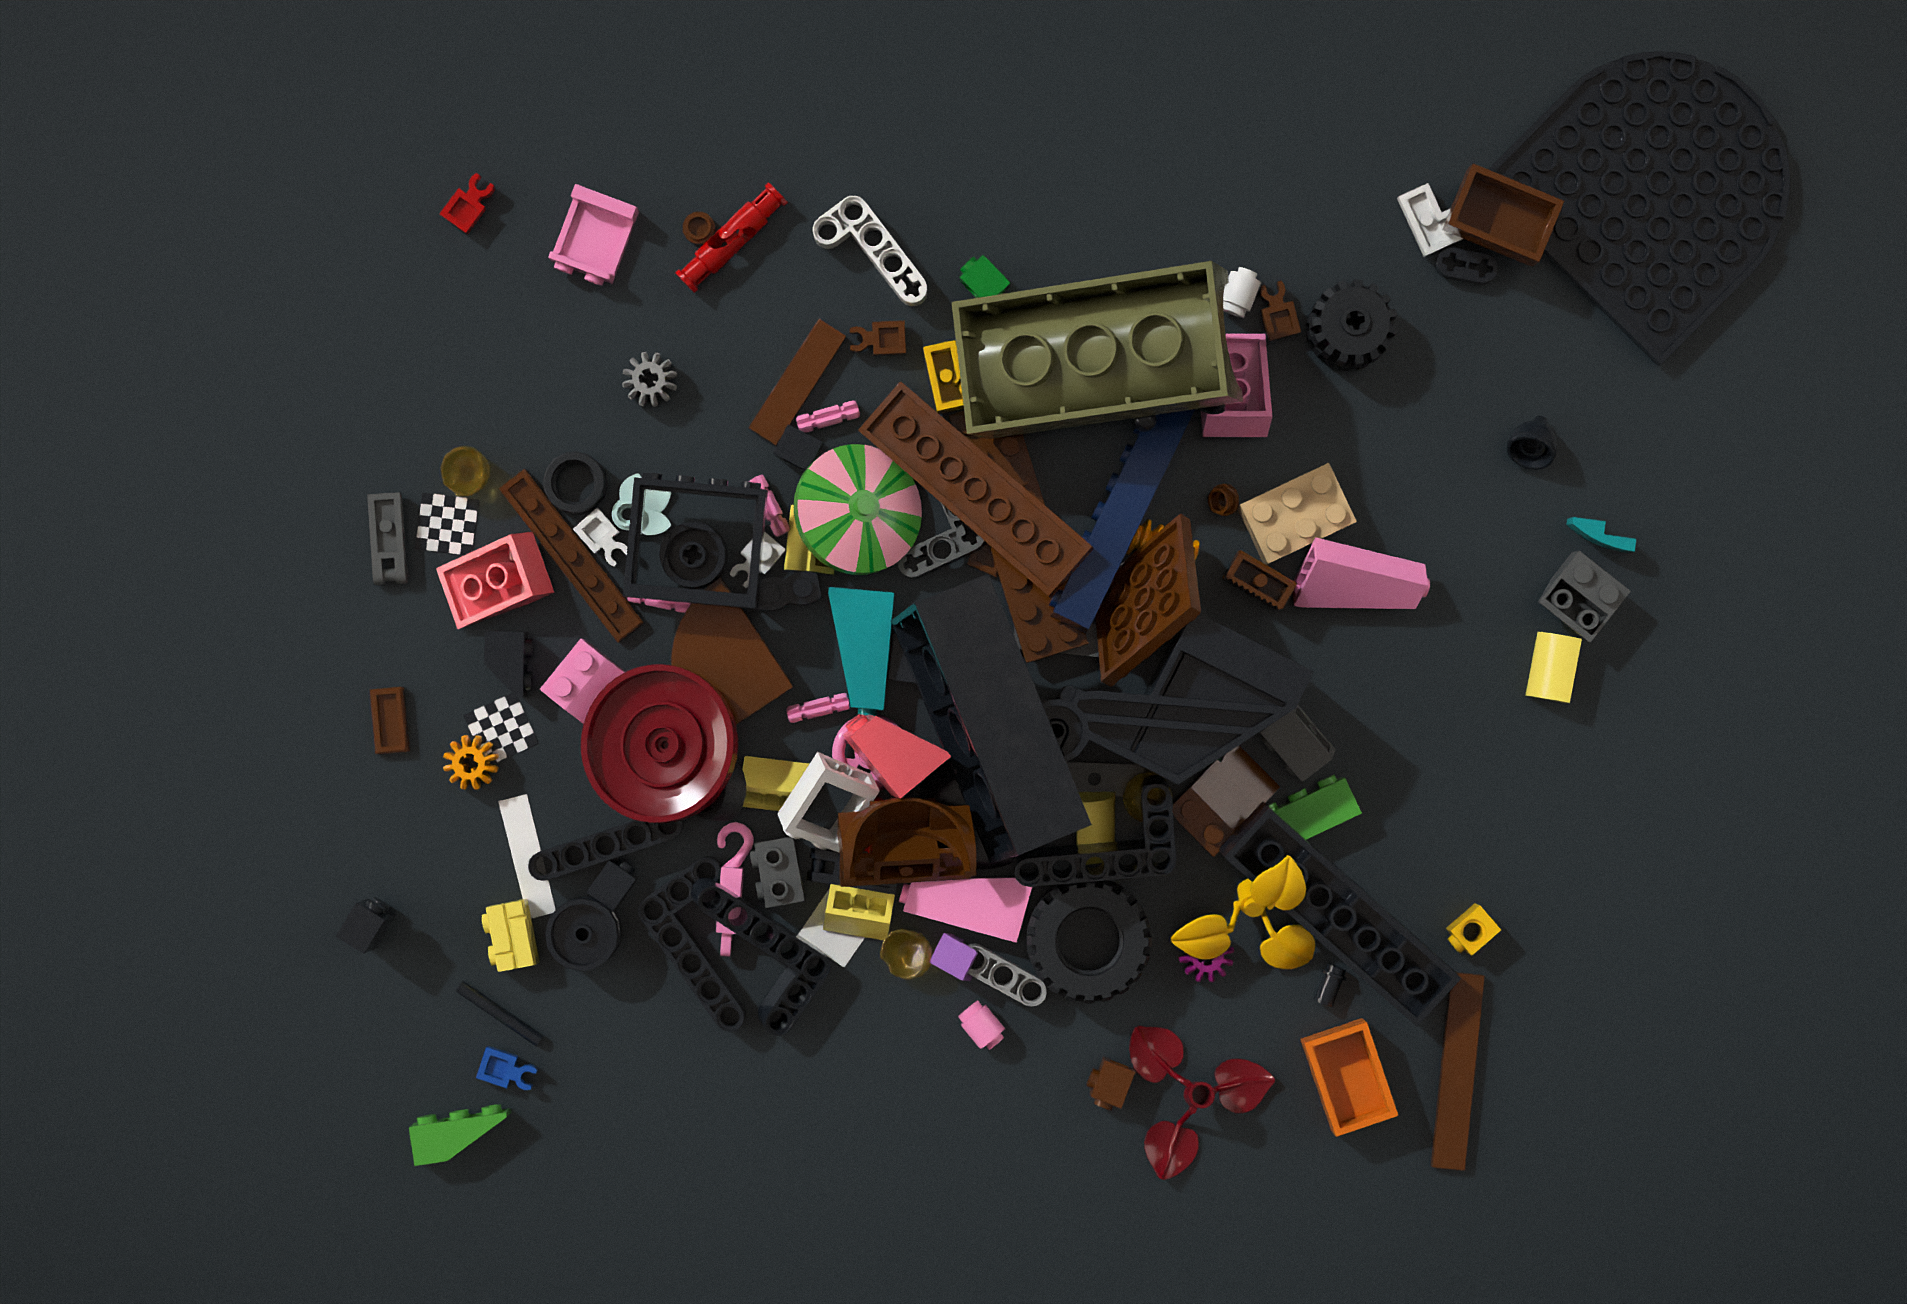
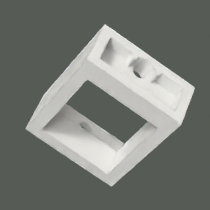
M817 752L781 807L778 817L783 826V831L788 836L794 839L803 838L819 849L826 850L828 848L839 853L837 837L838 818L832 828L828 830L803 820L802 817L825 782L853 793V796L842 812H859L869 807V802L874 801L879 793V789L872 774Z

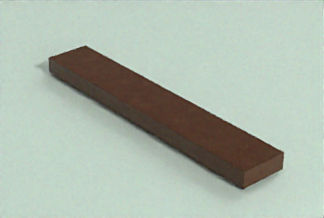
M523 469L499 488L618 643L644 624L640 616L526 469Z
M1456 972L1461 979L1448 993L1431 1166L1465 1171L1485 976Z

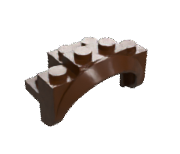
M902 797L901 799L892 798L883 801H870L869 807L859 812L838 813L837 837L840 851L839 879L841 887L971 879V876H976V843L969 805L945 806L936 802L935 798ZM937 841L945 844L949 848L938 849ZM870 846L869 853H862L867 847Z

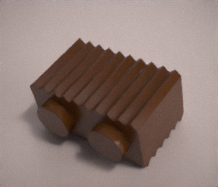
M1242 550L1236 553L1223 575L1224 581L1228 580L1229 584L1234 583L1235 588L1240 587V590H1245L1246 594L1251 593L1252 597H1257V601L1262 600L1263 604L1268 603V607L1273 606L1274 611L1283 609L1297 585L1295 581Z

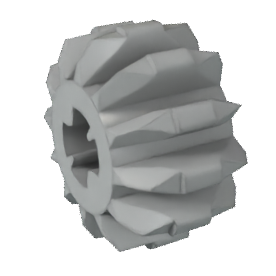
M642 352L641 358L643 363L639 364L635 358H631L630 363L635 367V370H623V374L632 377V380L624 381L622 385L628 389L635 387L629 392L628 397L633 400L641 394L639 398L640 406L644 407L647 404L648 397H650L652 406L658 407L657 396L660 395L663 400L668 402L670 397L664 392L665 389L676 391L677 386L668 382V380L675 379L678 375L676 371L666 372L671 367L672 362L667 359L660 364V353H655L652 362H650L648 354ZM648 372L658 377L657 382L653 381L655 386L651 388L646 383H642V378H647L645 374Z

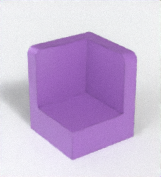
M944 933L929 963L962 981H971L973 976L969 975L968 972L978 954L977 950L964 944V940L954 934Z

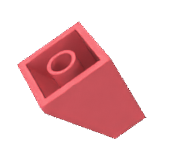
M857 715L845 725L848 731L842 735L891 796L900 799L951 757L947 751L873 715Z

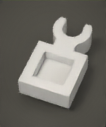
M596 508L573 528L595 554L603 548L605 550V559L610 565L614 567L618 565L612 557L614 550L621 549L627 555V546L613 539L620 532L599 508Z
M764 532L761 572L765 575L786 551L766 532ZM752 540L740 553L747 559L745 563L735 565L730 572L732 577H735L741 570L748 573V579L743 584L745 588H748Z

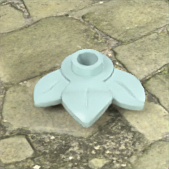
M638 473L628 477L621 484L620 500L612 508V520L617 527L623 530H629L630 520H625L622 513L625 509L631 508L634 477L642 478ZM646 490L643 534L657 535L671 527L668 518L661 513L669 503L671 492Z

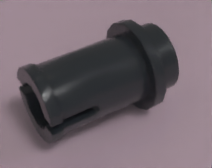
M1328 963L1326 969H1322L1324 975L1314 1000L1334 1007L1342 980L1346 981L1347 977L1344 976L1346 973L1345 969Z

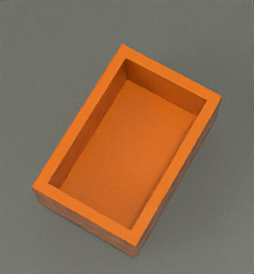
M1360 1018L1300 1039L1331 1131L1336 1137L1399 1116L1368 1024L1364 1019Z

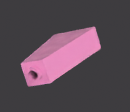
M1315 537L1294 579L1297 585L1293 590V602L1296 607L1416 609L1421 598H1425L1429 592L1430 579L1427 578L1425 564Z
M1015 876L971 877V879L913 882L910 885L904 883L899 902L905 904L904 912L1017 943L1032 887L1023 886L1016 880Z

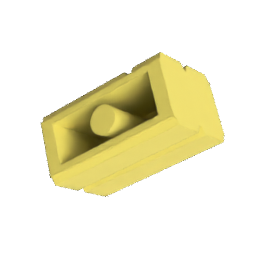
M528 899L486 907L487 914H482V924L485 934H491L493 946H488L491 966L497 965L498 972L538 964L540 961Z

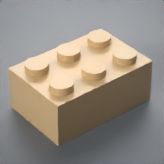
M1329 463L1238 505V511L1264 564H1269L1313 543L1315 537L1322 539L1357 522Z

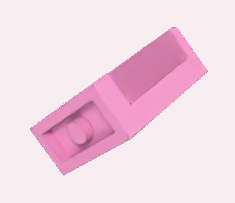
M575 184L571 193L572 203L554 251H550L548 258L555 263L553 268L572 275L573 270L586 274L584 279L596 285L602 286L604 281L613 284L639 210L634 205Z

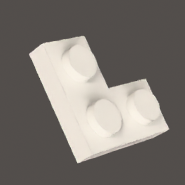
M1429 183L1397 198L1424 257L1463 240L1461 237L1442 230L1450 209L1441 212Z

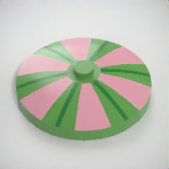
M850 444L829 450L815 459L804 471L794 496V518L801 539L808 550L820 562L842 573L868 575L894 565L912 548L921 526L922 506L919 491L913 478L884 452L873 446Z

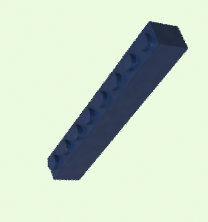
M1195 409L1156 415L1157 423L1149 432H1140L1134 428L1133 433L1137 434L1138 437L1133 446L1127 443L1119 459L1120 462L1124 463L1120 474L1113 472L1105 490L1110 492L1106 503L1099 501L1091 519L1096 521L1092 532L1085 530L1082 538L1093 546L1094 549L1068 578L1064 589H1058L1053 595L1049 606L1053 607L1054 610L1050 617L1085 634L1087 633Z

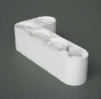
M848 196L814 222L813 235L820 247L832 249L852 236L905 305L911 307L918 306L925 301L927 284L924 278L861 197ZM851 205H857L863 210L862 216L857 220H850L845 217V210ZM830 224L837 229L835 237L830 240L822 239L819 236V230L824 225ZM870 231H877L883 238L879 245L870 246L864 241L865 235ZM893 256L898 257L902 261V267L896 272L887 271L884 267L885 260ZM907 271L911 272L907 274V280L912 286L920 285L918 288L919 296L917 297L913 294L905 295L907 287L901 278H903Z

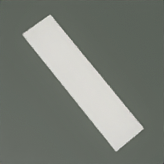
M527 794L498 801L522 898L528 899L531 918L554 913L556 909L549 881L536 880L528 870L529 859L537 852H540L541 849ZM540 857L536 863L537 869L540 873L547 874L543 857Z

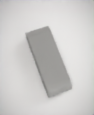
M980 944L968 945L984 956L982 965L977 968L971 967L968 972L969 975L1030 1007L1038 1006L1045 1000L1047 995L1046 985L1037 975ZM1005 966L1011 969L1013 974L1011 980L1007 983L997 982L994 978V972L997 968ZM1029 982H1035L1041 987L1040 995L1034 999L1026 998L1022 993L1023 987Z

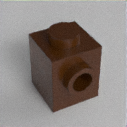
M1103 1056L1099 1069H1092L1086 1085L1091 1088L1089 1093L1092 1098H1095L1094 1104L1111 1111L1113 1106L1122 1108L1135 1075L1134 1068Z

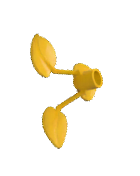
M1286 856L1277 865L1258 875L1253 882L1246 879L1239 883L1237 886L1239 901L1233 903L1234 910L1228 926L1223 916L1215 914L1206 915L1186 924L1171 937V941L1175 946L1192 957L1198 959L1216 958L1230 947L1231 940L1228 934L1234 931L1239 912L1242 910L1243 913L1250 917L1261 915L1271 938L1261 943L1260 952L1263 959L1269 965L1280 969H1294L1307 964L1312 960L1315 951L1314 936L1301 925H1288L1276 933L1265 909L1267 907V909L1272 910L1275 906L1281 910H1291L1303 901L1306 894V884L1302 871L1291 856Z

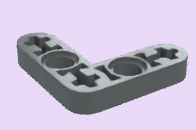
M941 503L952 529L913 546L898 561V568L902 574L909 578H921L980 551L987 542L980 536L976 537L977 543L974 545L970 541L965 542L964 538L968 536L966 527L963 524L959 528L957 527V523H962L963 521L953 515ZM941 541H947L951 545V553L945 559H938L934 553L936 544ZM927 548L928 556L934 564L929 566V561L924 560L917 564L918 570L916 572L911 568L906 569L905 565L910 563L909 557L913 556L916 559L925 557L926 555L922 550Z

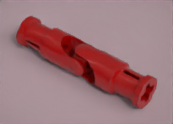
M768 182L765 185V190L752 202L747 201L723 227L694 253L695 257L682 270L678 269L675 274L695 293L700 283L711 273L716 274L744 244L751 240L768 223L767 219L780 206H785L788 202ZM725 241L727 245L721 247L722 243Z

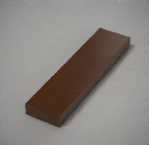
M818 319L749 426V429L777 446L787 425L792 423L847 338L846 335Z

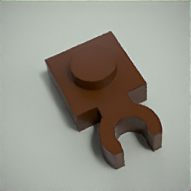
M1281 280L1276 283L1278 294L1275 296L1267 293L1265 285H1262L1259 290L1261 298L1269 305L1268 308L1260 310L1269 342L1301 333L1293 301L1283 302L1285 285Z
M905 320L872 322V331L868 332L858 326L849 329L850 334H860L863 337L860 345L850 346L852 352H862L867 347L873 346L874 356L906 354Z

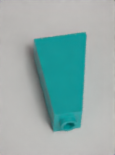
M829 587L828 594L851 707L858 708V714L877 716V710H884L892 629L891 620L893 618L895 593Z

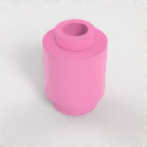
M977 1000L958 1016L963 1022L961 1024L962 1028L980 1049L986 1046L990 1050L1004 1039L1001 1032L1005 1027L986 1004L982 1006Z

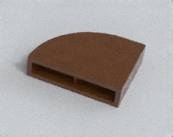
M719 578L704 589L706 591L732 593L722 578ZM694 603L689 606L676 631L671 665L692 671L713 684L727 701L736 725L794 688L790 679L742 608Z

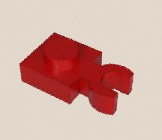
M475 173L470 178L467 193L458 188L440 212L442 217L467 235L487 209L480 204V201L490 197L495 191V186L492 183L485 190L480 191L477 189V183L482 178L478 173Z

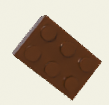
M1473 163L1466 170L1442 230L1533 267L1540 262L1564 200Z

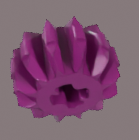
M1230 946L1222 955L1210 959L1208 963H1204L1203 959L1192 957L1189 954L1180 956L1179 962H1191L1184 969V972L1189 975L1197 969L1195 974L1196 981L1200 982L1203 979L1204 972H1206L1208 981L1214 982L1213 971L1217 970L1224 977L1226 972L1220 967L1221 964L1233 965V961L1224 957V955L1233 953L1234 948Z

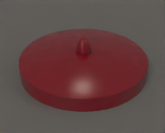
M653 664L641 666L616 677L594 699L582 728V762L593 789L612 809L638 821L671 823L687 819L703 811L725 789L737 760L738 732L736 722L723 695L702 676L672 665Z

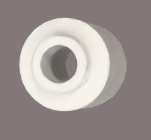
M1239 267L1238 272H1230L1228 277L1229 283L1225 285L1224 312L1240 318H1244L1246 311L1250 312L1261 284L1256 279L1257 273L1243 267Z

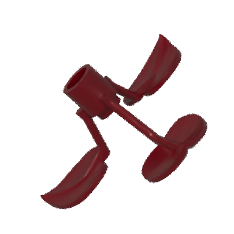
M1137 1026L1132 1032L1129 1052L1131 1063L1137 1074L1146 1081L1158 1083L1168 1073L1186 1087L1184 1099L1190 1107L1177 1121L1176 1126L1169 1121H1160L1148 1130L1144 1140V1149L1157 1177L1165 1180L1185 1170L1197 1154L1199 1141L1196 1132L1189 1128H1182L1186 1120L1196 1113L1197 1108L1209 1107L1214 1101L1215 1094L1219 1092V1101L1225 1109L1233 1113H1246L1254 1109L1261 1102L1267 1091L1274 1084L1275 1078L1266 1069L1254 1062L1245 1059H1229L1222 1062L1215 1070L1214 1076L1218 1086L1212 1087L1206 1082H1191L1172 1069L1181 1063L1184 1054L1182 1042L1176 1034L1168 1029Z

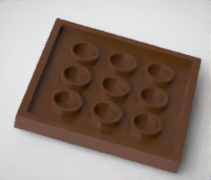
M1181 513L1120 564L1096 613L1101 682L1110 687L1121 678L1126 677L1132 669L1144 659H1148L1155 650L1166 641L1171 640L1178 631L1189 622L1194 621L1201 613L1191 522L1189 518Z

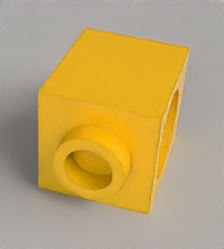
M1476 903L1445 928L1451 934L1447 940L1458 953L1465 951L1471 956L1501 931L1486 911ZM1469 923H1476L1478 935L1472 940H1466L1463 935L1464 927Z

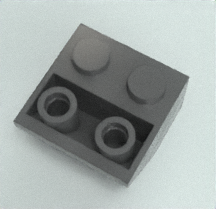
M1576 551L1569 555L1551 578L1538 603L1587 642L1591 643L1631 591L1581 551Z

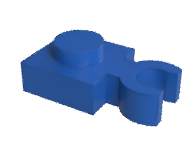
M487 1046L476 1078L504 1088H508L510 1081L513 1080L519 1088L531 1090L533 1084L523 1080V1073L528 1071L536 1074L538 1068L532 1064L518 1066L516 1065L518 1055Z

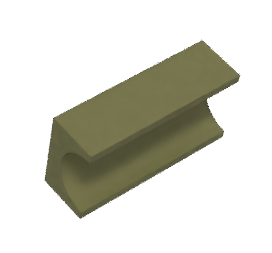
M1213 261L952 302L967 434L985 439H993L1243 402L1242 389L1235 379L1231 366L1225 334L1223 297L1225 285L1229 283L1228 271Z

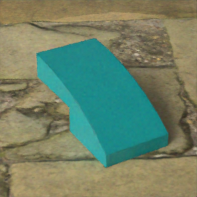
M1578 517L1567 519L1566 525L1571 530L1596 545L1624 553L1635 552L1636 539L1604 534L1606 521Z

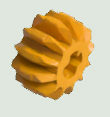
M468 735L461 737L462 746L458 742L452 741L450 746L455 751V754L446 752L443 756L447 760H452V764L443 767L444 771H451L453 769L455 771V774L450 777L449 781L454 783L462 778L460 788L464 790L468 788L470 780L475 790L481 788L480 779L487 784L491 783L492 778L487 771L496 773L499 770V767L490 764V761L499 758V754L488 755L487 753L493 744L487 742L480 747L482 736L479 735L475 736L472 744ZM471 754H473L474 761L478 762V767L471 768L470 771L468 770L469 764L465 763L464 759L471 757Z

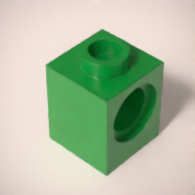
M984 255L978 260L972 257L960 269L963 273L960 277V282L975 298L1003 294L1010 287V282Z

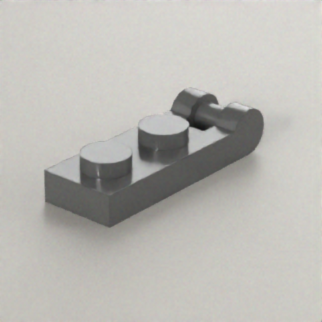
M402 493L367 494L374 585H385L389 581H396L397 584H407L409 576L406 561ZM384 559H394L395 568L385 569Z

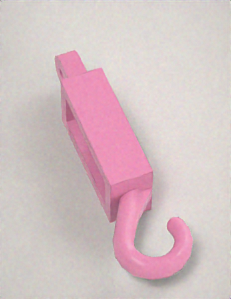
M733 822L725 825L718 833V847H725L726 836L732 832L740 833L744 843L736 855L721 867L720 884L742 898L745 867L740 866L752 850L754 837L747 826ZM741 907L732 909L728 919L737 918L741 914ZM717 922L716 933H722L720 956L730 957L733 934L736 933Z

